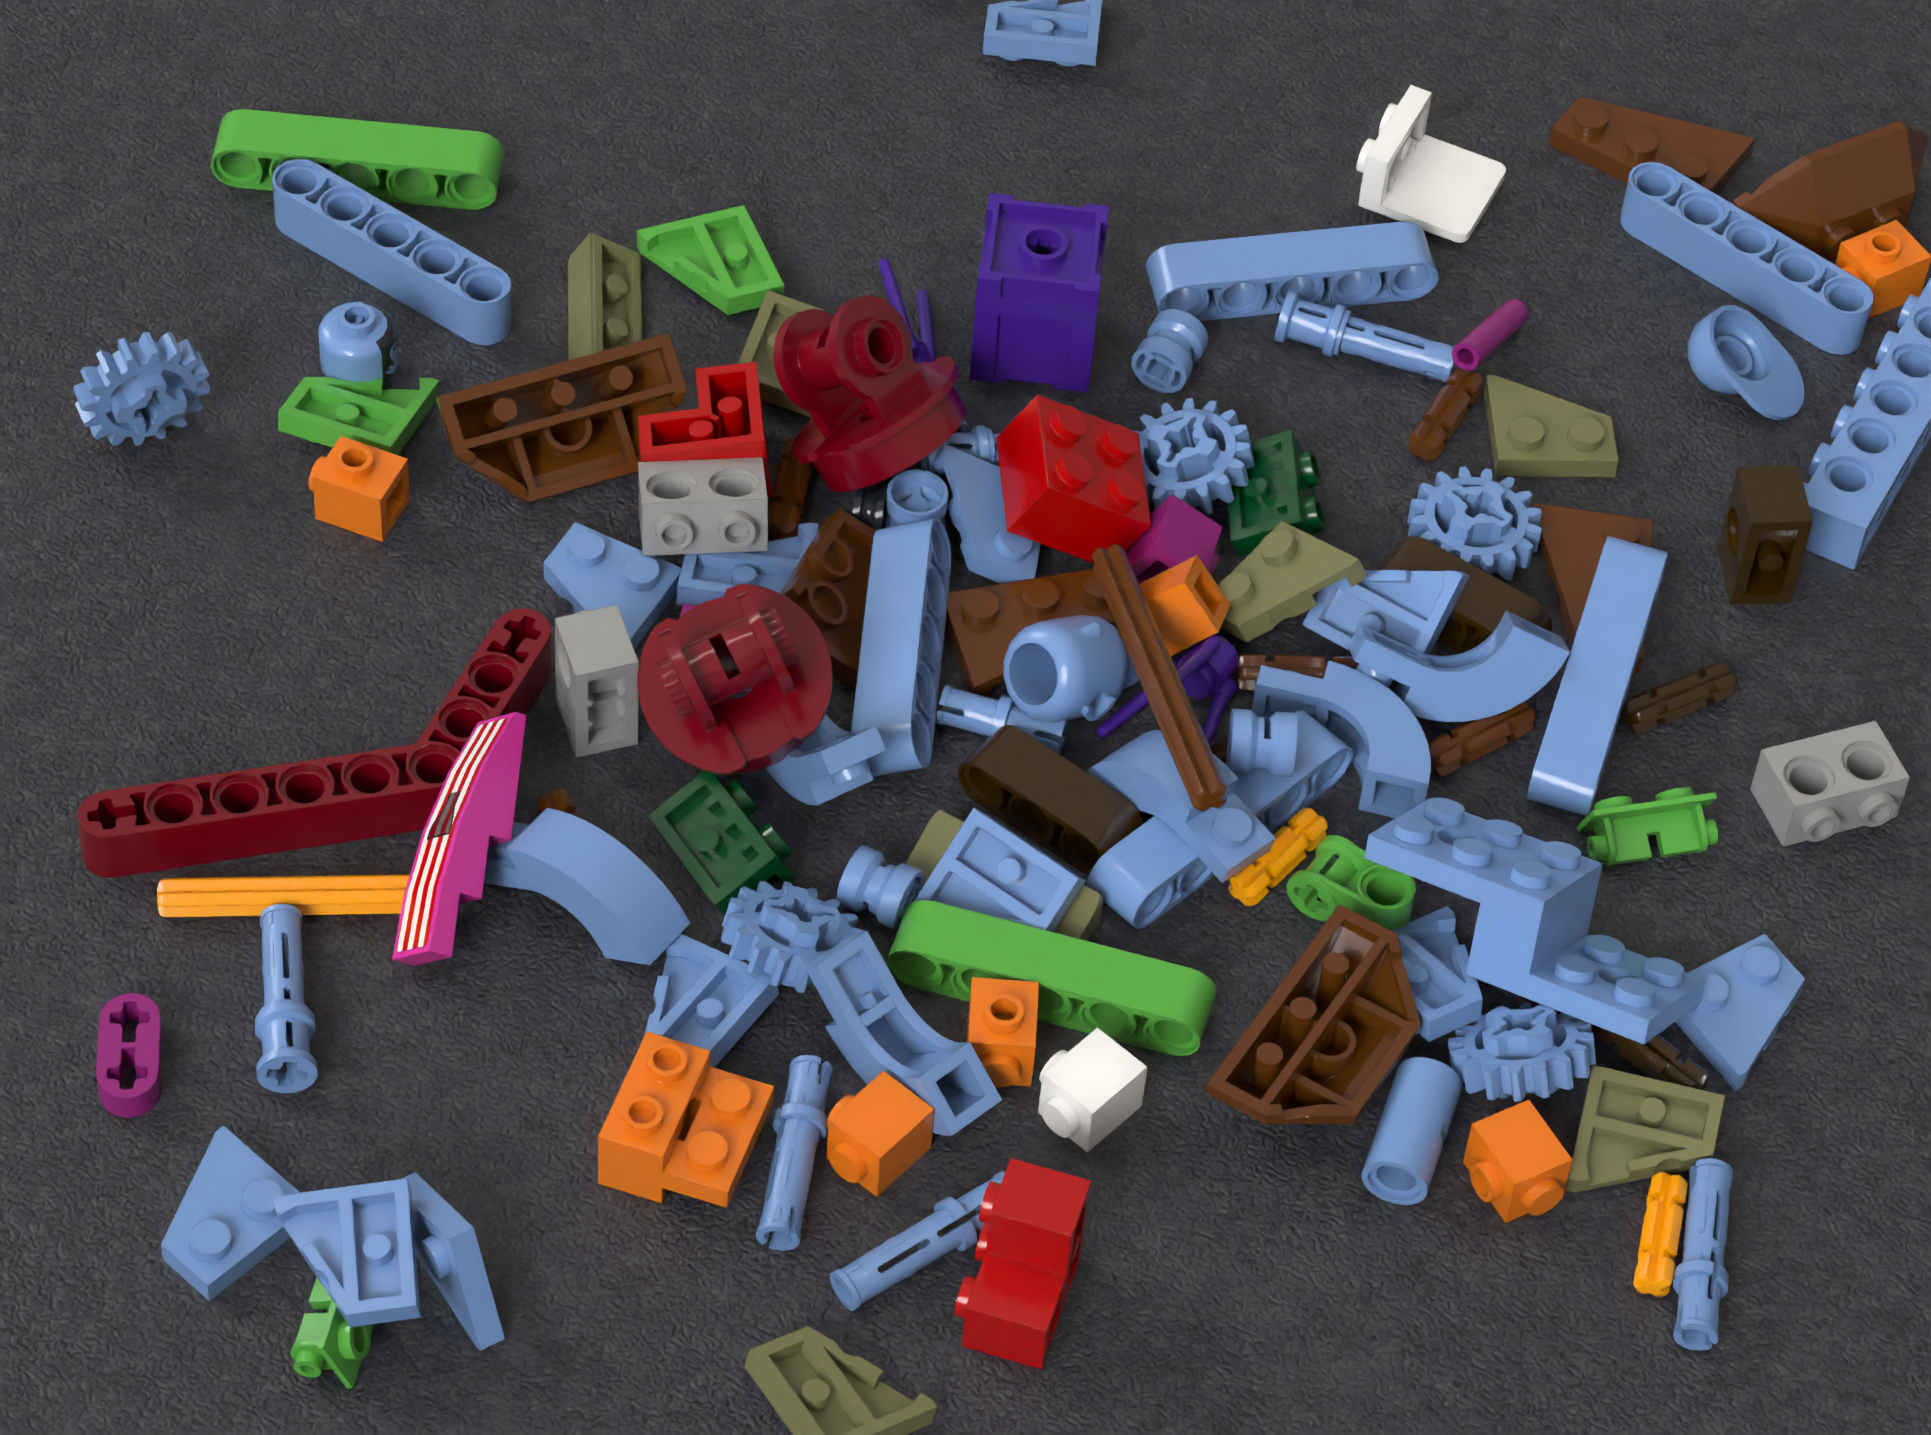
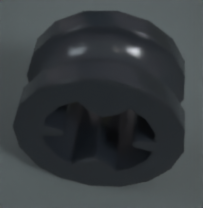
M882 484L878 490H872L867 486L857 489L855 492L852 516L876 531L883 529L887 514L886 491L888 485Z

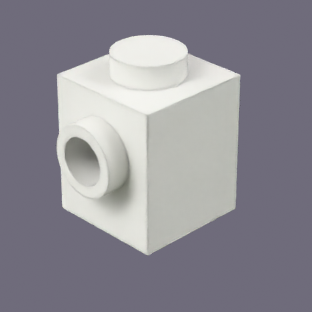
M1097 1027L1069 1052L1060 1050L1045 1064L1039 1078L1041 1091L1038 1113L1055 1134L1063 1138L1069 1137L1088 1153L1142 1106L1147 1066Z

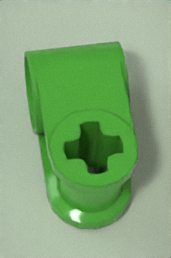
M1328 835L1323 838L1315 850L1316 858L1306 870H1299L1294 873L1286 885L1287 894L1298 910L1318 921L1326 923L1340 904L1389 930L1402 928L1409 922H1412L1416 885L1413 877L1365 859V851L1347 838L1338 835Z

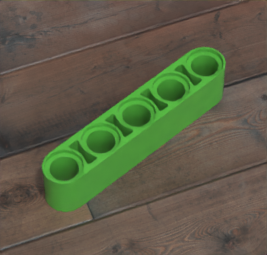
M238 109L226 113L221 120L210 167L214 176L228 186L273 191L272 177L276 168L286 161L305 159L321 165L383 202L479 210L490 206L495 201L505 152L503 145L497 138L479 131Z
M930 900L914 901L907 905L886 961L891 974L900 982L914 988L970 1002L972 977L1039 982L1037 1020L1089 1034L1098 1027L1115 1041L1175 1056L1191 1055L1198 1051L1217 995L1216 985L1202 972L1189 967Z

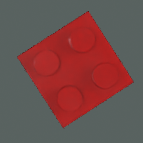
M1037 394L996 438L1007 532L1094 563L1092 555L1097 548L1107 549L1116 544L1121 546L1126 552L1151 527L1139 433L1129 430L1122 425L1113 424L1077 410L1070 405H1064Z

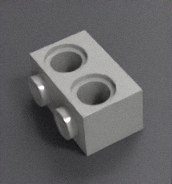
M762 457L638 462L639 519L643 556L768 551V498Z
M618 605L595 610H582L572 615L555 618L556 703L576 758L638 744L637 678L639 662Z
M1872 721L1761 749L1750 790L1784 847L1807 840L1810 842L1822 841L1834 833L1861 826L1876 827L1892 818H1896L1910 777L1878 723Z

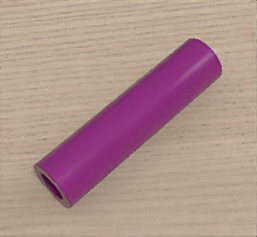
M1508 299L1453 348L1452 358L1454 363L1463 370L1475 369L1527 322L1529 312L1526 305L1518 299Z

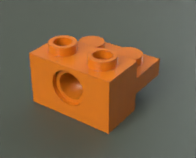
M646 1031L598 1135V1184L659 1203H663L668 1190L728 1208L773 1105L774 1086L710 1067V1050Z

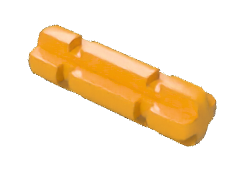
M1312 808L1299 810L1288 821L1290 827H1281L1273 835L1276 839L1268 853L1230 878L1231 884L1228 890L1231 896L1239 899L1248 907L1258 904L1269 893L1267 887H1275L1307 857L1304 851H1313L1320 841L1326 837L1325 830L1328 828V823L1323 816L1317 815Z
M1658 1172L1651 1179L1638 1251V1264L1636 1265L1633 1281L1635 1289L1641 1294L1663 1297L1670 1292L1683 1219V1204L1686 1200L1688 1187L1686 1180L1680 1175Z

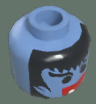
M348 302L333 308L323 317L318 328L320 366L326 377L350 381H371L382 378V385L393 377L398 366L397 329L395 321L387 311L375 304Z

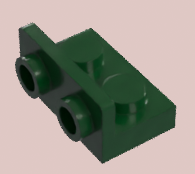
M1292 429L1252 441L1251 449L1255 464L1254 467L1246 469L1249 483L1247 486L1232 485L1234 501L1228 503L1231 543L1239 556L1251 553L1263 538L1270 534L1281 521L1320 539L1319 532L1327 529V522L1322 504L1315 495V486L1322 484V475L1314 452L1312 450L1303 451Z
M702 771L649 814L648 817L712 903L725 915L731 897L737 898L740 888L745 886L755 891L760 881H767L774 874L783 882L791 883L797 879V876L785 862V859L793 851L769 822L760 829L750 815L757 811L759 807L738 780L734 778L725 785L716 774Z

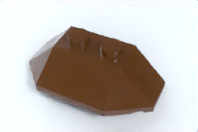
M1901 120L1802 156L1769 177L1753 194L1747 191L1735 198L1732 204L1828 261L1836 260L1840 244L1843 241L1894 220H1897L1905 228L1928 136L1922 130L1916 129Z
M667 333L437 396L436 402L454 458L525 504L638 473V462H642L638 416L676 411L687 393V388L670 334Z
M1339 904L1206 1084L1205 1092L1264 1124H1355L1416 1038L1421 1026L1410 981L1401 958L1402 950L1398 934Z

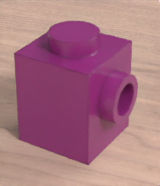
M1172 494L1150 513L1151 527L1130 548L1128 559L1139 584L1195 555H1198L1210 575L1215 570L1219 561V554L1214 551L1222 526Z

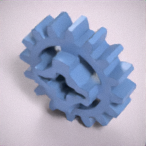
M143 332L139 342L129 344L125 338L119 339V350L113 354L102 350L97 352L96 355L100 364L97 367H83L80 372L85 382L74 385L73 388L78 400L75 402L79 415L85 428H90L95 439L99 440L108 435L111 444L118 446L126 437H131L134 445L138 446L142 445L145 437L155 435L158 439L166 438L165 428L171 424L181 428L185 427L187 422L184 414L186 412H199L203 408L199 396L210 393V386L206 380L210 375L199 351L195 352L190 340L185 339L177 343L173 333L167 332L158 342H154L150 332Z
M1186 398L1182 410L1174 411L1168 403H1164L1161 405L1163 416L1158 419L1146 414L1140 417L1143 431L1134 432L1139 433L1148 505L1154 503L1156 509L1173 494L1192 507L1200 506L1202 511L1209 515L1213 513L1212 501L1219 498L1227 503L1234 501L1232 485H1248L1249 479L1246 469L1254 467L1255 464L1251 449L1252 444L1246 424L1239 425L1234 410H1228L1220 415L1216 401L1210 400L1200 410L1195 408L1193 398ZM1218 442L1225 447V451L1219 449ZM1149 466L1155 467L1157 476L1149 470Z
M1466 466L1459 468L1458 478L1451 479L1441 471L1436 474L1434 486L1422 483L1419 486L1417 499L1411 500L1407 523H1409L1407 537L1418 536L1424 538L1490 575L1497 572L1506 580L1513 578L1515 565L1527 569L1530 565L1532 552H1537L1542 528L1539 527L1542 515L1541 509L1530 507L1532 500L1530 491H1522L1515 494L1513 492L1514 478L1509 476L1500 483L1492 480V470L1488 468L1483 470L1480 478L1472 477Z
M760 881L756 892L744 886L740 888L737 898L731 897L722 923L724 929L721 935V942L732 945L729 953L731 959H747L749 961L746 972L750 975L765 972L771 975L770 985L777 987L781 984L794 987L797 992L804 993L807 984H813L804 967L852 934L864 930L855 928L858 917L855 914L839 913L838 909L841 902L837 899L826 902L817 899V889L812 887L809 889L794 887L791 882L784 881L782 889L775 890L766 881Z
M1530 1002L1522 1003L1519 1009H1509L1505 1006L1495 1007V1009L1487 1014L1481 1015V1019L1472 1022L1473 1026L1465 1025L1456 1029V1037L1448 1039L1451 1068L1459 1075L1462 1083L1465 1082L1466 1092L1471 1094L1486 1089L1487 1099L1495 1100L1498 1097L1505 1099L1512 1095L1514 1102L1522 1101L1525 1094H1535L1541 1098H1547L1549 1094H1552L1559 1088L1566 1090L1574 1088L1573 1077L1588 1078L1590 1076L1589 1065L1596 1064L1594 1033H1592L1590 1023L1583 1020L1579 1021V1019L1565 1013L1557 1014V1010L1541 1004L1532 1008Z

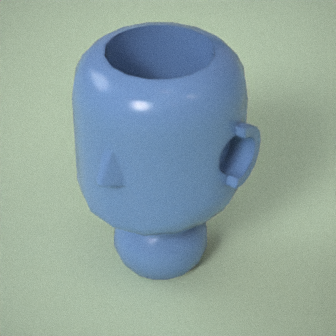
M1075 615L1044 620L1024 627L1012 639L1004 657L1003 677L1011 699L1020 710L1031 718L1046 722H1060L1085 717L1088 721H1095L1111 709L1115 701L1120 697L1123 689L1131 687L1139 681L1119 630L1105 619L1096 616Z

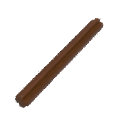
M1116 544L1107 549L1099 547L1092 555L1094 560L1093 571L1194 808L1201 812H1205L1211 807L1220 809L1227 801L1225 795L1226 783L1127 554L1121 546Z

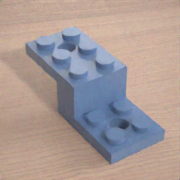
M1429 798L1368 835L1365 859L1480 903L1466 975L1641 1044H1646L1700 1004L1705 979L1684 972L1681 964L1667 958H1648L1625 949L1621 941L1610 936L1588 935L1603 863L1581 856V851L1577 847L1558 841L1544 842L1523 834L1521 827L1512 822L1498 819H1483L1465 812L1463 805L1446 798Z

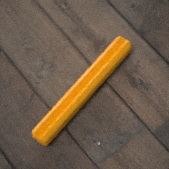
M410 874L164 878L159 881L157 888V907L160 916L165 918L261 916V912L265 908L274 904L293 905L301 911L302 915L400 914Z

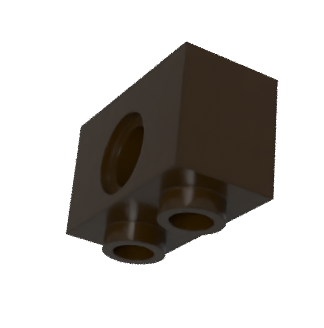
M1799 466L1738 467L1717 547L1730 605L1791 602L1813 523Z

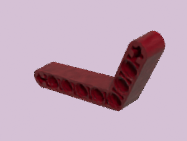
M526 608L513 609L501 615L416 744L113 789L92 794L82 802L77 815L82 859L86 868L93 874L101 877H122L424 830L446 776L477 723L513 712L527 715L546 686L552 673L550 622L543 614Z

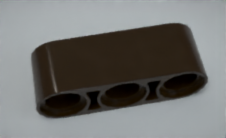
M1409 536L1403 539L1376 569L1462 571L1469 575L1437 639L1438 642L1459 654L1469 651L1484 642L1497 628L1506 611L1550 632L1552 631V620L1548 612L1536 600L1424 538Z
M1004 725L1000 727L959 766L957 771L958 780L962 788L977 804L1087 875L1090 874L1102 855L1144 824L1139 811L1123 795L1014 726Z

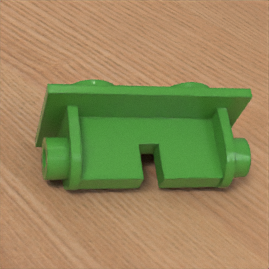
M1681 787L1655 795V801L1633 804L1630 796L1608 798L1594 804V810L1577 826L1578 833L1594 831L1595 836H1589L1587 840L1588 854L1590 859L1602 861L1606 867L1649 860L1652 854L1648 836L1656 835L1661 858L1706 852L1708 845L1716 844L1718 841V830L1713 819L1705 820L1703 811L1717 799L1716 792L1694 795L1692 788Z
M316 1277L308 1302L314 1310H329L326 1313L304 1314L296 1341L290 1352L292 1359L295 1361L294 1370L302 1376L315 1378L321 1375L322 1370L333 1369L347 1389L354 1388L362 1359L367 1356L370 1349V1334L374 1324L349 1327Z

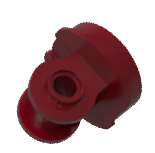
M866 295L850 299L838 308L834 316L819 309H809L794 313L782 323L777 332L773 357L779 383L788 398L799 408L808 411L812 416V419L795 438L792 452L801 464L813 462L831 491L848 492L861 489L907 469L947 441L961 426L966 417L967 409L953 386L958 378L959 371L952 358L948 356L940 357L932 362L916 364L913 360L912 342L906 323L900 313L889 302L880 297Z
M739 584L727 588L724 597L699 604L677 620L666 618L656 625L647 638L642 650L637 678L638 695L643 714L660 743L686 764L702 771L720 775L756 771L785 759L787 754L801 746L806 738L814 734L819 728L827 712L833 686L832 663L828 647L822 633L812 618L798 604L779 592L750 584ZM752 687L751 691L743 697L729 698Z

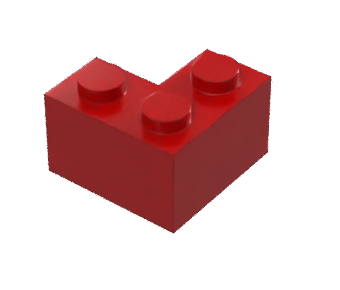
M756 361L696 369L698 409L638 416L642 462L762 457L767 497H772L765 421Z
M1010 1158L1001 1184L993 1181L989 1182L980 1208L979 1221L983 1222L984 1225L975 1252V1260L982 1262L977 1278L968 1275L964 1277L954 1310V1316L964 1318L963 1347L1042 1370L1081 1260L1091 1186L1090 1180Z

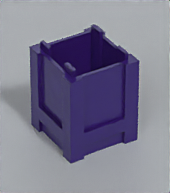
M989 193L983 248L977 278L969 380L1005 383L1006 379L1053 384L1055 389L1089 393L1109 206L1085 203V207L1013 200V195Z

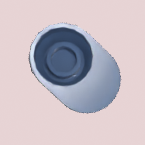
M1723 305L1712 311L1695 325L1687 343L1688 359L1693 373L1706 387L1721 394H1740L1753 409L1765 417L1774 420L1788 419L1801 409L1804 401V384L1797 364L1762 322L1748 310L1736 305Z

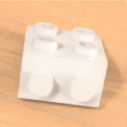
M1410 85L1398 105L1393 103L1388 105L1380 123L1377 139L1368 138L1361 149L1356 165V171L1363 173L1358 206L1400 222H1413L1418 224L1424 231L1451 241L1465 242L1471 236L1503 183L1506 168L1498 161L1425 135L1432 92Z

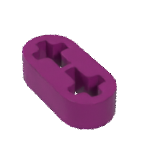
M127 993L118 995L104 1005L99 1016L96 1077L100 1103L108 1112L120 1117L130 1118L148 1112L158 1102L161 1091L163 1044L159 1007L152 999L143 994ZM126 1022H139L136 1027L135 1042H124L123 1031L125 1030ZM124 1068L136 1069L137 1079L132 1089H120L123 1083Z

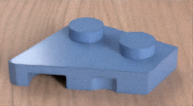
M944 444L935 456L933 466L936 474H946L953 495L948 502L947 508L953 526L957 528L961 535L960 547L968 570L1000 584L1035 578L1041 544L1007 532L1000 467Z
M1448 906L1409 922L1402 928L1391 930L1398 934L1402 950L1401 958L1410 981L1421 1024L1419 1034L1428 1042L1481 1019L1483 997L1477 979L1466 975L1469 956L1465 944L1459 945L1455 935L1456 918L1454 912Z
M1766 934L1688 972L1705 979L1701 1002L1675 1022L1734 1091L1742 1088L1747 1081L1750 1069L1762 1050L1765 1051L1777 1032L1780 1021L1789 1014L1801 995L1805 978Z
M223 1125L215 1132L161 1243L163 1260L210 1301L290 1238L277 1218L272 1197L300 1192Z

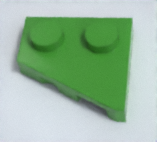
M744 205L637 230V248L642 255L727 315L760 308L767 290L784 296V283Z
M304 377L278 411V431L332 448L339 437L343 436L398 455L436 403V398L439 395V380L419 378L418 390L382 389V378L371 381H350L334 377Z

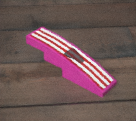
M513 712L478 722L448 772L422 832L404 892L392 960L415 966L452 958L458 904L482 899L488 847L510 842L512 838L526 723L525 714Z

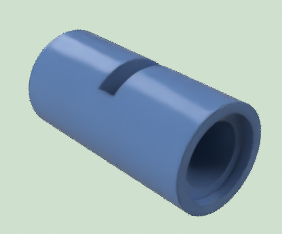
M1413 1057L1404 1060L1398 1066L1361 1175L1365 1187L1378 1198L1398 1205H1413L1423 1201L1427 1196L1443 1148V1141L1447 1136L1462 1090V1081L1459 1075L1448 1065L1431 1058Z

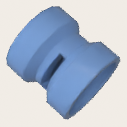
M1167 309L1159 312L1148 329L1147 338L1139 344L1132 356L1131 366L1134 374L1143 384L1158 392L1174 393L1181 390L1192 374L1193 364L1201 358L1208 346L1209 336L1206 328L1197 318L1182 310Z
M918 469L904 471L896 475L889 482L886 491L887 514L884 528L938 518L946 529L945 514L948 506V490L943 480L929 471Z
M1231 708L1227 739V766L1234 773L1248 774L1253 768L1267 769L1273 776L1293 777L1297 750V713L1277 711L1271 717H1257L1252 710Z
M861 845L850 858L843 872L836 899L841 902L840 906L853 912H860L868 908L870 912L876 915L880 924L897 931L907 905L914 902L923 888L925 873L923 870L907 863L897 866L893 864L887 865L882 852L869 846Z

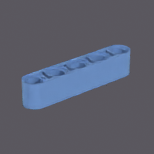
M294 159L279 165L273 172L272 186L275 223L284 235L469 342L477 345H492L507 338L512 327L511 281L508 274L502 269L315 162L305 159Z
M1657 162L1640 163L1633 167L1629 173L1620 214V223L1625 231L1821 350L1831 354L1843 355L1852 353L1859 348L1863 341L1873 305V293L1867 284L1673 168Z
M1392 222L1176 243L1155 250L1148 257L1145 265L1158 313L1167 309H1179L1190 313L1199 321L1281 313L1289 290L1299 292V298L1329 308H1334L1337 304L1348 307L1408 301L1428 294L1439 280L1438 271L1425 233L1418 224L1413 222Z
M938 518L878 529L874 534L851 732H856L877 726L886 751L866 759L872 777L927 768L931 762L951 572L950 541L944 524Z
M1607 536L1537 756L1526 799L1584 816L1590 813L1660 588L1669 552Z
M1304 710L1295 712L1298 719V732L1293 777L1273 776L1267 769L1253 768L1248 774L1235 773L1239 779L1233 792L1271 833L1291 819L1299 810L1307 807L1333 787L1345 774L1353 758V750ZM1154 816L1101 856L1089 874L1087 887L1102 895L1103 901L1133 927L1142 929L1153 923L1215 875L1168 824Z

